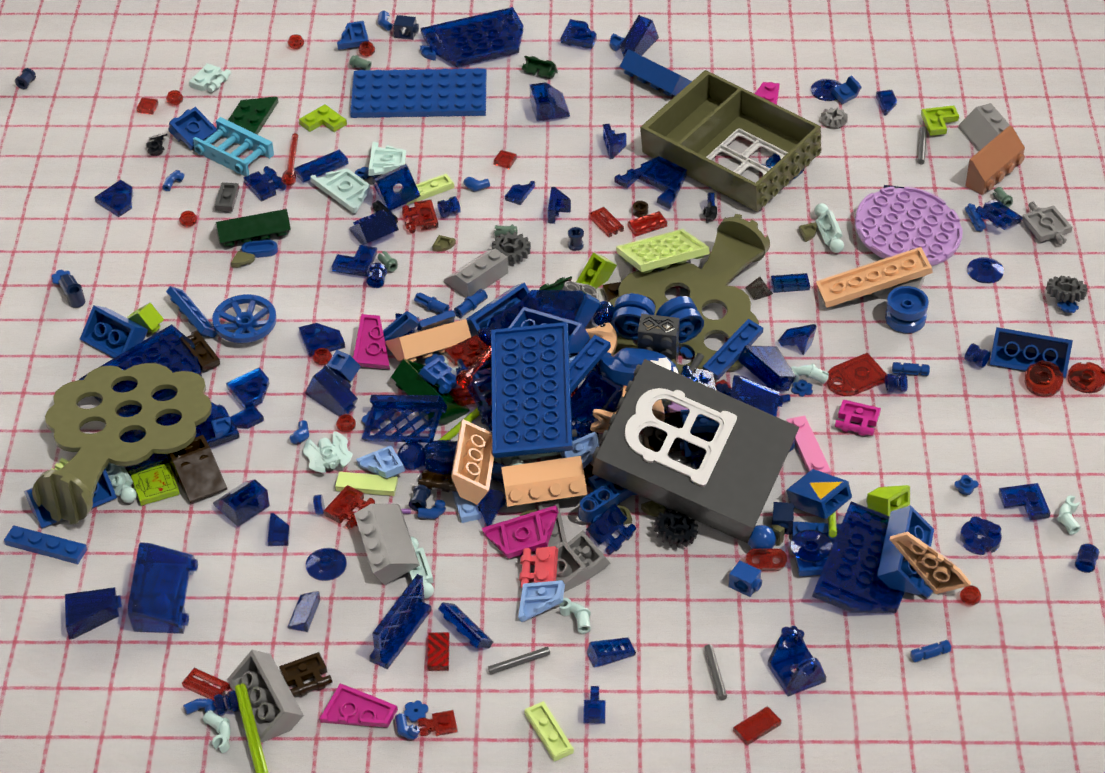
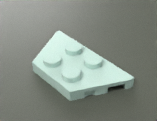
M373 142L368 176L404 171L406 150L388 145L385 149L378 147L377 142Z
M348 168L336 172H327L324 177L316 178V175L310 176L311 183L354 214L358 211L370 191V184Z

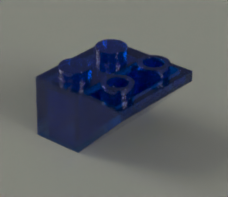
M546 82L529 85L530 103L537 121L570 117L562 92Z
M384 209L369 215V217L366 216L353 222L354 226L349 228L350 232L362 245L399 230L391 210L385 212Z
M255 479L240 484L213 502V505L237 527L270 506L267 489Z

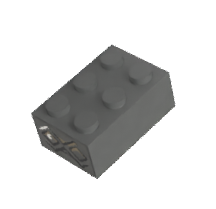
M641 314L638 328V348L661 353L670 360L674 359L678 362L679 318Z

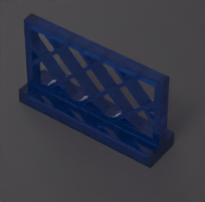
M371 395L370 403L372 407L362 439L375 442L433 443L441 413L446 412L447 404L440 396ZM377 411H384L385 414L376 420ZM397 411L402 413L394 420L390 417ZM413 412H418L419 415L411 421L407 417ZM430 412H435L434 417L427 421L425 419V416ZM389 418L391 422L384 428H381L379 424ZM406 418L408 423L399 429L397 424ZM423 419L425 423L415 429L413 425ZM378 426L380 431L370 435L371 430ZM395 427L397 431L393 433L391 436H387L385 434L391 428ZM412 427L414 431L408 436H403L402 433ZM429 427L428 436H420V433Z
M417 574L373 631L374 650L369 656L370 662L388 670L432 611L431 605L425 603L423 576Z

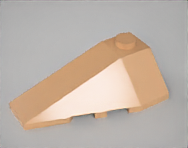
M909 532L890 536V541L935 594L970 586L971 582L955 564Z

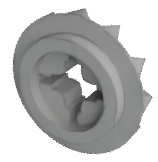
M830 107L829 110L824 109L820 119L824 125L837 128L847 123L848 116L847 113H844V110H838V107L836 109Z

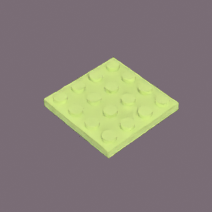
M684 229L616 246L617 254L643 273L652 272L655 268H667L670 264L674 263L682 264L692 258L701 259L704 255L710 254L707 245Z

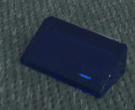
M319 591L300 595L288 624V629L309 631L320 603Z

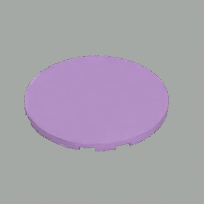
M887 187L880 189L876 193H870L859 204L855 216V228L859 238L870 251L882 259L921 247L930 265H937L955 254L963 234L958 215L946 205L945 201L927 191L912 187Z

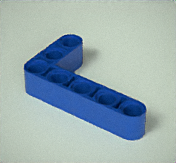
M608 481L581 499L578 517L583 522H592L595 516L606 513L635 493Z

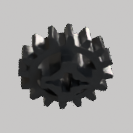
M666 509L664 514L660 512L656 518L654 531L658 532L657 538H663V543L668 541L670 542L669 546L672 547L673 544H676L680 548L681 544L685 547H688L689 543L693 544L697 537L699 526L695 524L696 520L690 519L688 516L674 510L669 512Z

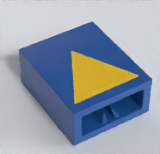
M815 469L809 471L786 490L789 503H794V508L824 519L828 518L852 498L848 481Z

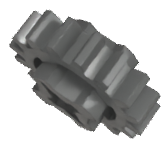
M507 232V235L501 233L500 238L495 237V241H492V249H497L506 255L508 263L512 261L513 264H516L517 260L522 262V258H528V254L531 253V242L528 241V237L523 238V234L517 235V232L513 234Z
M1054 276L1053 279L1050 278L1047 281L1046 290L1047 294H1050V297H1055L1056 300L1073 303L1074 301L1080 302V299L1084 300L1088 288L1086 284H1083V281H1079L1077 278H1071L1070 276H1060L1058 278Z

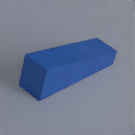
M586 293L574 321L582 323L586 327L600 306L599 300Z
M408 311L403 313L383 330L384 340L387 341L401 337L420 325L416 316Z

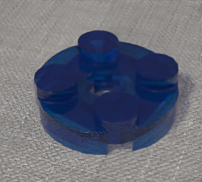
M975 516L962 526L960 541L962 540L964 548L969 552L985 555V552L991 551L993 553L1000 547L1002 535L1001 527L998 524ZM978 535H983V536H985V537H982V538L980 539V538H978Z

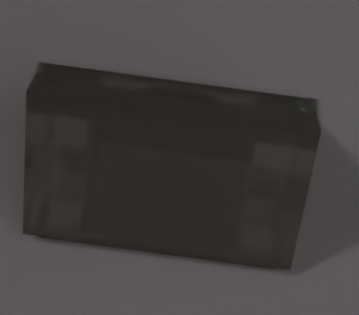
M758 277L745 287L754 300L773 294L761 277Z

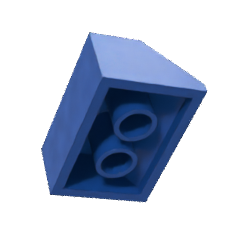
M93 305L80 340L124 362L142 346L148 329L107 307Z

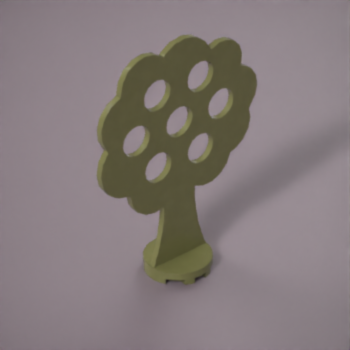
M735 214L734 217H725L717 228L713 249L702 269L694 264L685 262L682 264H671L661 272L643 273L639 270L635 271L622 280L619 286V297L630 293L646 296L653 301L656 315L658 309L665 302L669 301L665 296V292L673 286L686 288L690 293L689 297L693 300L697 310L704 319V327L696 337L687 342L680 343L679 347H686L692 350L695 357L697 353H701L704 356L691 379L703 385L709 384L716 379L703 372V366L717 351L706 347L704 344L705 338L708 335L719 333L729 339L747 319L759 325L758 319L750 311L751 301L749 296L743 290L735 286H728V284L751 262L760 261L770 248V239L768 235L766 237L758 229V223L754 220L748 222L742 219L740 214ZM618 297L608 301L603 307L606 323L611 324L615 301ZM710 303H718L726 308L727 313L721 319L712 320L703 315L702 309ZM616 334L618 344L613 355L626 347L638 348V345L631 339H626ZM751 346L727 371L742 368L749 362L752 355ZM693 360L688 364H678L684 374L687 372Z
M144 363L134 365L126 370L116 366L98 367L90 371L84 380L72 381L62 385L53 396L54 405L48 409L45 415L46 426L54 433V440L59 448L64 451L78 453L60 470L52 469L43 472L34 483L32 494L38 507L42 504L50 512L51 518L58 522L64 519L68 520L70 524H77L79 520L84 519L91 511L97 482L108 463L117 466H131L147 460L153 453L168 454L186 448L194 441L196 436L195 426L206 421L211 415L212 404L209 397L205 395L206 385L204 378L194 372L179 371L172 373L166 366L157 363ZM126 380L134 381L138 384L135 389L124 393L116 392L112 389L115 384ZM162 389H172L177 392L174 398L167 401H157L152 398L155 392ZM94 396L102 399V403L94 408L83 409L77 406L78 402L86 397ZM125 405H138L142 408L138 414L131 417H121L116 414L117 410ZM167 413H176L182 417L178 423L169 426H162L156 422L160 416ZM91 421H101L106 424L105 428L97 433L86 434L80 431L84 424ZM130 430H141L146 433L142 440L133 443L124 442L120 439L121 435Z

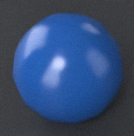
M757 525L753 529L748 544L757 553H767L775 546L776 535L769 526Z

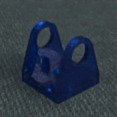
M402 164L400 167L372 179L379 197L390 211L421 196L407 164ZM396 184H401L402 188L400 191H393V187Z
M793 629L783 633L777 640L768 659V667L786 695L789 697L825 683L826 675L819 660L814 658L807 649L800 632ZM796 636L792 642L783 644L788 637Z

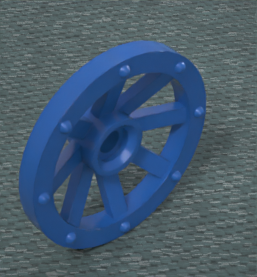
M252 294L237 295L226 299L217 306L212 317L216 333L221 338L234 343H249L265 337L273 330L277 319L273 304L261 296ZM249 303L247 312H242L239 304ZM255 305L263 307L261 311L253 316ZM233 307L237 316L234 317L225 313V311ZM269 313L268 320L258 321L263 316ZM220 318H223L231 322L232 324H220ZM256 327H262L257 331L254 329ZM237 329L234 333L227 331Z

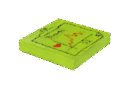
M169 463L130 474L141 506L180 495Z

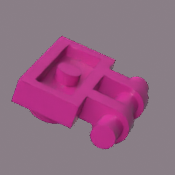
M843 400L838 418L844 419V421L836 420L835 427L842 429L844 432L853 431L862 436H873L875 428H870L868 425L876 427L881 408ZM851 421L861 423V425L853 424Z

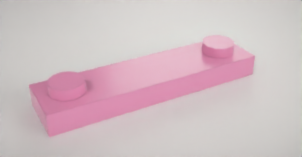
M806 416L787 419V422L799 427L795 437V445L807 471L815 469L831 475L829 465Z

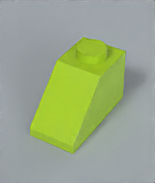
M593 252L576 282L587 284L597 289L609 280L617 265L606 257Z
M151 303L135 310L127 317L147 328V333L151 332L152 334L161 327L159 324L164 320Z
M910 486L878 487L867 494L866 499L867 512L889 518L891 511L910 505Z

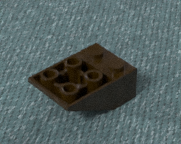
M203 435L195 437L194 441L186 448L167 454L169 465L190 503L227 490L211 448Z

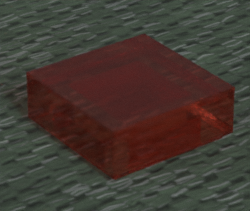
M142 97L136 108L137 112L154 114L159 104L158 99Z
M500 150L494 159V165L510 169L517 159V154Z

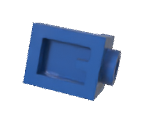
M851 75L845 83L834 88L832 94L841 104H844L858 96L861 85Z

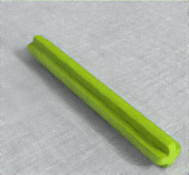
M242 683L235 686V693L255 772L268 773L247 687Z

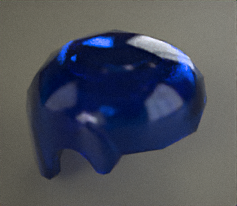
M415 441L402 445L397 454L407 470L423 467L426 459H428L426 449L422 444Z

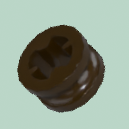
M636 201L633 204V215L638 218L646 217L648 215V204L645 201Z

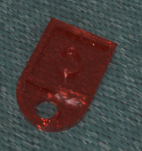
M867 352L833 366L828 371L829 377L826 383L828 388L837 395L854 396L888 382L889 376ZM834 382H840V383H842V384H841V385H837V384H834Z

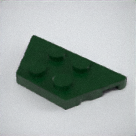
M278 97L241 100L228 121L258 135L279 102Z

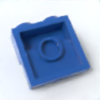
M194 107L191 110H186L178 118H173L169 122L168 131L178 142L183 141L192 150L194 149V137L205 141L217 131V128Z

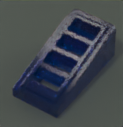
M629 637L593 641L589 643L587 655L593 667L613 663L636 654Z

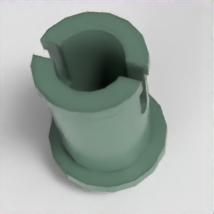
M353 55L350 58L349 64L353 68L371 69V61L359 58L358 55Z
M1002 187L994 189L993 196L998 199L1000 206L1009 208L1013 204L1012 196L1007 195Z
M513 224L511 226L495 225V237L500 236L501 233L507 235V232H510V234L518 233L517 226Z
M382 251L385 256L379 253L377 258L384 265L385 270L395 271L398 267L397 260L391 258L386 251Z

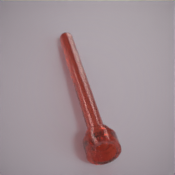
M296 133L292 134L287 170L282 174V182L287 186H291L296 182V174L294 172L298 134Z
M491 345L468 370H463L456 376V382L460 387L466 388L472 383L473 375L491 356Z

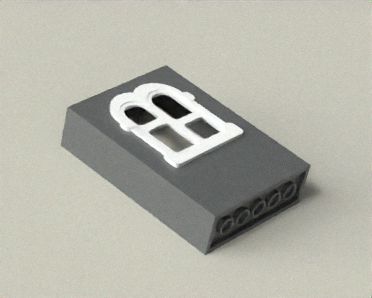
M644 359L642 365H637L633 374V380L629 381L625 390V396L621 397L617 406L618 410L616 414L613 413L609 422L610 426L602 435L600 447L597 446L591 462V466H593L592 474L748 543L799 427ZM666 399L689 409L690 413L683 427L679 429L658 420L652 412L654 403L658 400ZM698 415L706 416L719 423L717 432L711 442L690 433ZM655 427L667 433V437L659 452L652 451L640 443L638 436L642 429ZM676 438L683 439L706 450V455L699 469L695 470L668 457L667 454Z

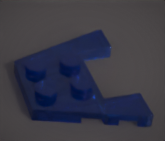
M658 156L641 164L640 168L635 170L629 169L622 176L620 174L616 175L614 182L628 188L637 179L664 191L657 197V203L671 209L687 176V169Z

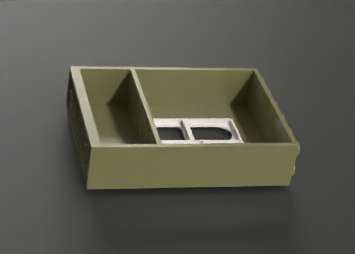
M704 70L640 127L643 153L708 187L710 186L712 189L756 212L766 206L771 198L775 197L783 187L787 186L794 177L798 176L800 171L807 167L822 151L821 126L707 70ZM738 136L753 142L743 153H738L728 148L727 145ZM763 147L777 154L781 160L774 166L767 167L750 159L749 156L758 148ZM720 152H723L741 161L742 164L734 171H731L712 161V159ZM748 167H753L762 172L763 176L755 183L740 174Z

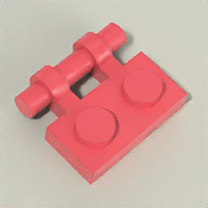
M556 546L536 548V556H531V549H523V555L520 559L522 572L519 574L521 588H523V584L529 582L556 581L558 549ZM530 565H535L533 573H530Z

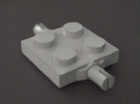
M1034 201L1030 202L1028 207L1032 212L1022 216V221L1040 242L1055 238L1060 245L1062 243L1065 244L1067 240L1063 235L1072 233L1073 228L1054 205L1039 208Z

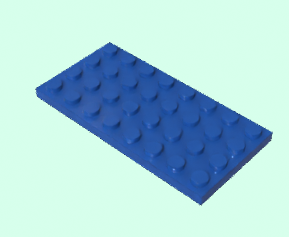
M487 69L354 71L351 118L486 116Z
M568 323L491 330L493 457L501 458L573 451Z

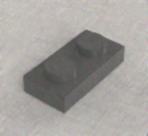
M221 182L215 202V211L233 212L239 192V183Z

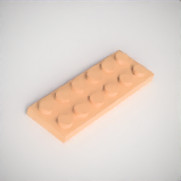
M919 247L816 281L826 308L919 277H924L933 273L924 251Z

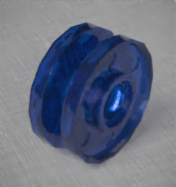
M436 440L427 443L424 447V454L426 455L424 457V467L436 473H452L457 442Z

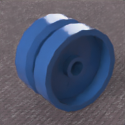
M900 286L893 289L887 298L886 323L890 328L902 333H914L921 330L926 323L929 304L928 296L916 287Z
M633 293L618 297L615 301L614 314L611 321L616 334L626 339L638 340L641 314L655 315L653 301L646 296Z
M678 296L670 299L656 313L658 316L679 318V344L696 337L704 327V319L697 310L693 300L687 296Z

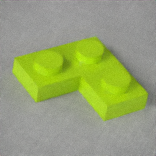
M324 104L301 117L299 124L309 132L321 125H325L335 132L347 125V119Z
M955 105L921 110V116L930 136L947 134L945 123L959 121V114Z

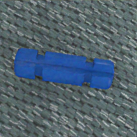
M969 203L965 207V211L976 231L982 232L986 225L975 205Z
M893 362L892 373L900 374V372H903V374L918 375V373H921L922 376H928L930 366L928 364L919 366V364L903 363L902 365L901 362Z
M944 640L939 642L940 644L934 643L921 647V650L920 648L913 649L910 656L913 662H918L922 658L928 659L941 655V652L942 654L948 653L952 648L950 642Z

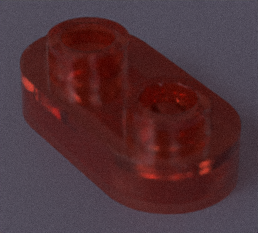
M777 548L752 549L747 553L745 562L761 571H778L785 567L787 555L783 550ZM757 558L759 563H753L752 559ZM778 558L780 562L774 563L773 559Z

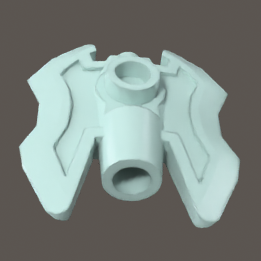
M334 431L333 443L328 438H322L318 442L319 448L311 439H308L303 453L309 458V468L317 472L326 473L325 468L334 469L338 464L341 467H345L353 455L347 448L348 440L346 437Z

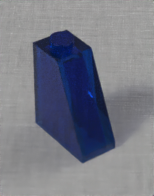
M638 15L620 45L623 56H625L628 49L642 56L658 40L659 36L653 20Z
M745 345L738 359L744 367L773 391H789L796 378L777 346Z
M325 366L312 377L305 392L307 396L339 417H342L345 413L349 415L353 412L358 400L353 392L328 366Z
M115 587L65 594L66 629L69 640L75 639L119 617L122 598L121 595H117Z

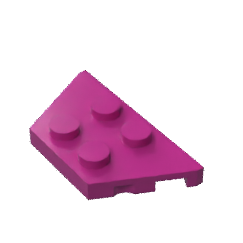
M556 505L483 527L482 531L510 559L523 555V549L525 548L531 549L532 552L536 551V548L548 547L559 511Z

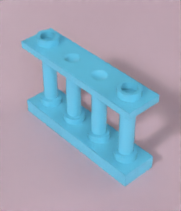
M221 117L216 120L217 131L205 141L197 137L193 138L196 153L245 177L249 176L248 165L257 157L263 155L270 159L274 156L272 141ZM221 136L228 138L218 147L211 145ZM234 142L240 144L232 153L224 151ZM246 149L254 151L244 160L238 158Z

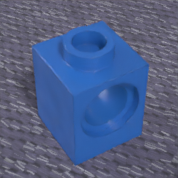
M336 350L327 364L338 377L350 382L361 367L351 355Z
M740 560L729 574V588L749 597L760 589L763 582L760 569Z

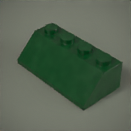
M287 209L215 223L219 244H224V247L235 245L234 241L241 240L242 243H246L256 237H259V240L270 238L272 234H277V237L288 235L287 232L291 230Z
M403 359L392 374L391 378L396 382L395 385L407 393L406 397L417 404L416 407L428 415L427 419L434 424L446 425L470 411L452 391L442 394L439 392L440 385L437 383L433 385L424 380L419 372L425 365Z

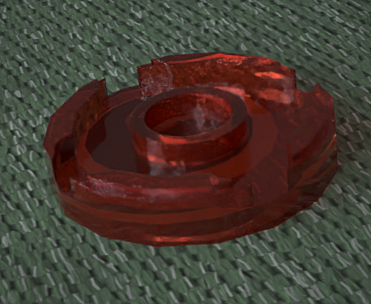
M1038 361L1028 367L1025 372L1024 382L1026 388L1031 393L1040 397H1049L1060 391L1063 385V373H1061L1057 365L1049 361Z
M1079 362L1071 366L1068 371V382L1075 390L1091 394L1099 392L1104 388L1105 371L1099 365L1092 362H1086V364Z

